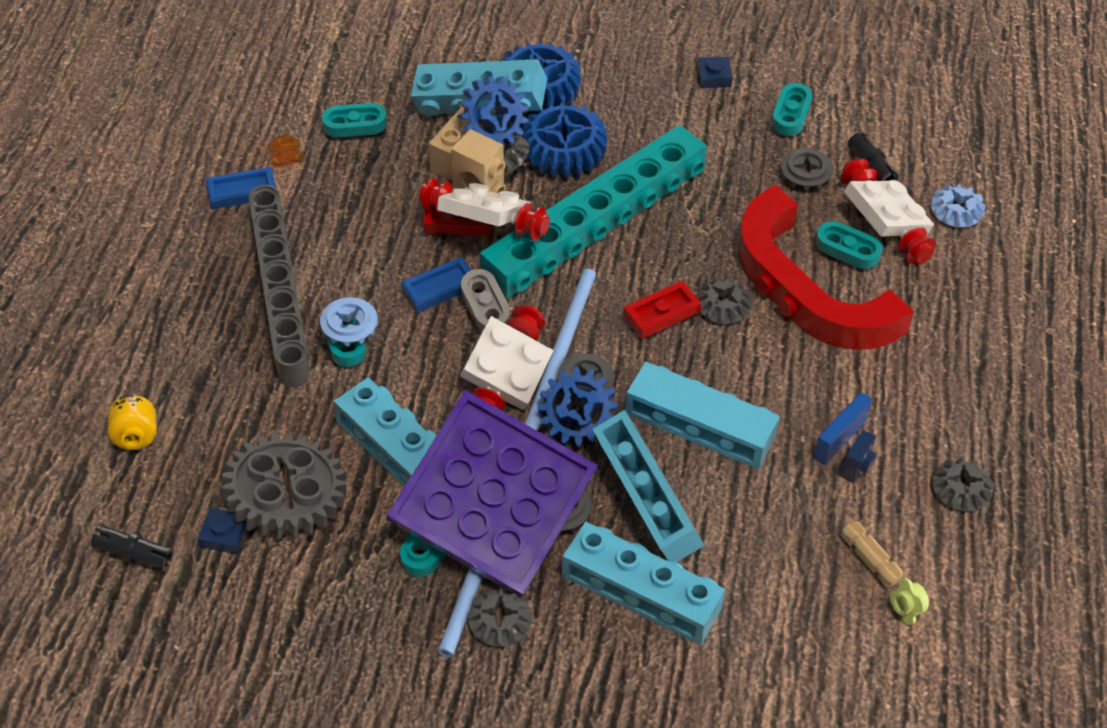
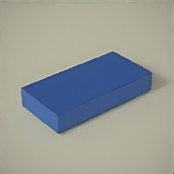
M271 167L206 178L212 210L250 203L249 194L257 186L270 185L276 188Z
M460 257L402 281L401 290L415 311L419 313L461 295V280L471 269L464 259Z
M864 393L858 394L819 435L814 454L815 460L825 466L868 419L872 398Z

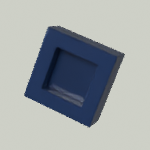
M728 56L701 57L697 59L700 88L732 86V72Z
M862 430L846 455L841 473L842 478L855 483L862 471L865 473L870 471L877 457V453L872 451L876 439L875 435Z
M210 507L197 539L199 547L237 554L247 528V519L236 522L235 512Z

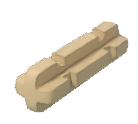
M853 521L843 528L842 538L851 547H856L854 551L873 573H879L877 577L886 587L890 588L897 584L903 576L901 568L894 561H888L891 557L871 535H865L867 530L860 522Z

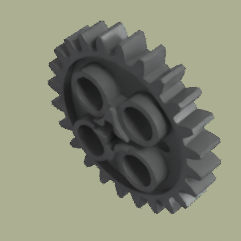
M272 433L271 441L269 442L258 436L257 446L254 447L245 442L243 453L234 451L233 461H226L225 473H222V499L227 500L228 512L235 511L236 522L247 519L248 531L256 526H260L261 536L267 535L270 530H275L277 539H281L284 531H290L292 537L297 538L298 529L303 528L305 532L311 535L313 534L314 523L325 528L327 517L335 519L337 517V508L343 507L347 482H345L346 471L340 469V458L332 459L331 448L320 451L321 441L319 440L308 445L306 435H303L298 441H293L291 433H287L285 440H279L277 434ZM278 461L283 463L285 487L287 492H289L291 509L286 507L283 479L279 477L280 467Z

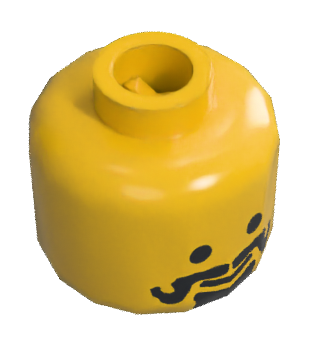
M137 395L118 398L111 404L108 410V436L113 444L126 450H138L147 447L153 442L157 434L156 409L149 400Z

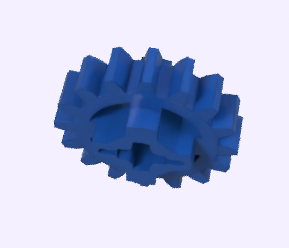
M486 76L483 82L480 79L472 81L474 90L471 88L464 89L462 92L467 97V100L458 101L457 103L458 106L464 108V113L457 115V119L465 120L466 122L461 131L467 132L472 129L501 144L503 142L506 145L513 144L514 138L512 135H523L524 132L519 125L529 121L526 117L522 116V112L529 109L528 105H521L520 102L525 97V94H516L514 91L517 84L513 82L505 85L506 77L503 76L497 77L496 80H494L493 76ZM480 97V102L478 103V105H477L476 108H475L476 102H477L478 98ZM490 109H496V115L491 116ZM511 118L509 125L506 126V123ZM477 122L484 126V130L478 125Z
M575 367L573 376L570 377L562 370L560 371L561 381L557 383L550 378L548 385L551 391L540 392V397L546 401V404L538 405V412L547 414V416L540 420L542 427L552 426L549 432L550 438L554 439L561 435L562 445L565 447L569 444L570 440H575L577 449H581L585 439H588L591 445L594 446L596 445V438L592 429L612 418L613 415L609 414V412L618 410V403L609 401L615 396L614 388L604 390L607 379L603 376L595 381L594 370L592 369L587 372L586 376H581L579 367ZM576 386H586L591 388L592 391L586 392L578 389ZM563 391L564 399L562 404L556 406V409L553 410L556 398ZM571 396H574L576 402L578 401L584 407L585 421L582 420L580 414L578 415L573 410ZM603 406L599 420L593 425L592 416L594 412ZM572 424L579 427L580 431L567 429L563 425Z

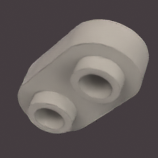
M473 269L467 272L461 280V292L478 328L483 331L488 322L487 318L490 316L498 317L497 320L507 324V321L510 319V308L494 276L484 269ZM476 289H483V290H484V291L481 292V293H475V292H474V290H476Z

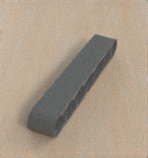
M261 185L255 187L250 192L249 202L279 381L284 386L299 387L308 381L310 368L279 192L275 187Z

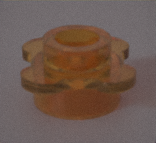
M287 134L274 138L268 145V150L273 154L271 158L272 164L281 166L302 161L304 156L298 148L300 141L294 136Z

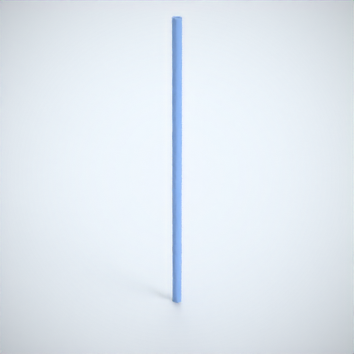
M592 269L583 270L553 348L554 351L548 361L525 421L526 425L537 431L541 423L540 420H542L544 415L538 412V405L546 404V401L540 397V392L551 391L548 385L550 378L557 381L558 369L564 362L596 277V273ZM470 568L438 649V653L446 658H452L468 617V612H470L472 607V601L475 599L483 577Z

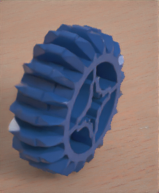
M540 41L537 45H531L527 42L525 47L516 45L514 51H506L505 57L500 59V61L539 60L547 76L542 105L544 110H546L548 103L553 107L559 106L561 102L563 105H572L574 97L578 96L581 84L580 66L578 65V60L573 58L572 52H565L564 46L554 48L552 42L548 45H542Z
M561 102L557 107H553L548 103L546 110L542 109V111H536L535 115H528V123L523 124L522 131L524 133L521 136L530 145L525 161H529L531 169L538 168L541 175L547 172L551 173L553 179L557 175H564L567 180L571 174L580 178L582 171L591 173L594 166L600 165L607 151L608 135L606 134L603 120L597 118L596 112L589 113L586 106L578 109L575 103L571 106H564Z

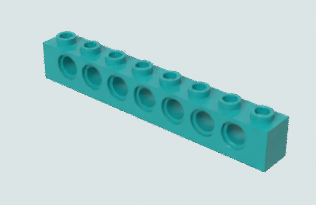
M678 125L547 209V215L550 217L547 233L544 236L541 235L538 240H532L530 232H527L523 237H519L516 234V230L480 252V269L487 270L494 276L506 299L517 292L526 290L532 282L544 274H550L558 265L569 258L577 256L582 249L594 241L601 240L618 225L627 223L632 216L644 208L651 207L656 200L668 192H674L680 184L691 177L698 176L706 165L707 145L681 125Z

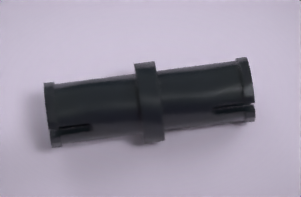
M858 132L848 140L847 145L849 149L859 159H866L869 162V169L876 170L878 174L876 181H898L899 175L886 161L884 152L879 148H875L865 133L861 132L860 134Z
M99 524L95 530L100 532V535L95 533L92 535L91 547L122 556V561L130 564L137 561L165 572L170 566L165 561L171 562L173 559L174 549L172 547H166L145 540L143 535L137 532L127 534L107 527L104 524Z

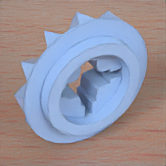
M960 183L955 188L946 184L942 190H936L931 201V209L934 215L943 223L954 227L975 225L982 219L986 207L982 203V195L974 194L973 187L968 189L962 188ZM953 200H956L959 204H952Z
M348 297L330 303L321 314L320 324L323 335L330 337L333 344L343 342L348 347L350 342L357 341L363 344L367 336L373 337L375 327L378 326V317L375 308L370 303L359 298ZM352 319H355L356 326L350 324L343 328V321L349 323Z

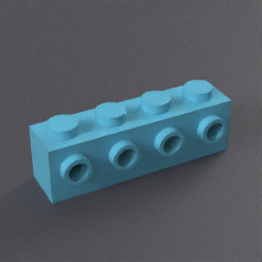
M538 59L418 64L411 98L422 115L456 114L461 108L457 105L458 101L467 100L462 91L467 88L474 90L472 81L480 79L483 82L486 76H493L494 80H496L497 77L503 76L506 77L505 85L515 82L517 86L514 92L516 94H525V97L520 102L521 105H528L529 109L522 113L542 111L547 76ZM480 97L478 98V100H477V102H476L475 108H476V106L478 105V103L480 102ZM490 109V114H496V109Z
M368 377L334 400L336 421L405 487L435 439L436 434L431 430L426 431L421 427L409 409H402L393 400L392 395L384 386H377Z
M585 522L563 555L562 577L699 645H702L722 610L726 589L720 587L714 580L708 577H699L685 570L679 563L673 560H664L650 553L640 544L629 543L615 536L605 527H596Z

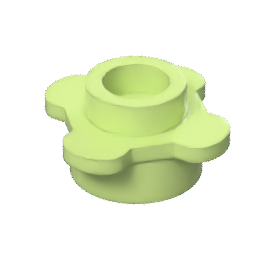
M908 578L900 579L898 589L890 593V601L894 610L899 615H902V619L907 625L915 624L916 616L925 613L928 609L929 599L925 589L918 583H912Z

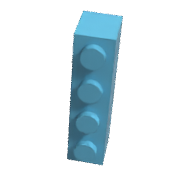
M646 361L628 389L625 411L629 416L756 469L761 467L777 435L779 415L772 413L764 407H757L742 401L732 394L723 393L705 386L700 381L688 379L671 372L665 367L656 366Z
M623 410L593 428L592 430L666 558L678 562L705 546L626 411Z

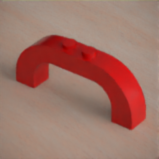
M774 185L752 200L745 210L742 219L738 246L739 259L745 273L756 285L760 293L767 295L779 307L784 316L789 317L813 338L828 345L844 349L867 350L883 347L908 334L914 310L891 289L864 303H846L836 300L826 294L774 244L773 240L794 227L798 204L781 188Z

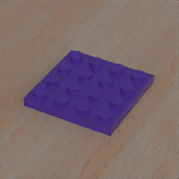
M465 390L391 507L386 520L512 593L515 592L522 598L598 465Z

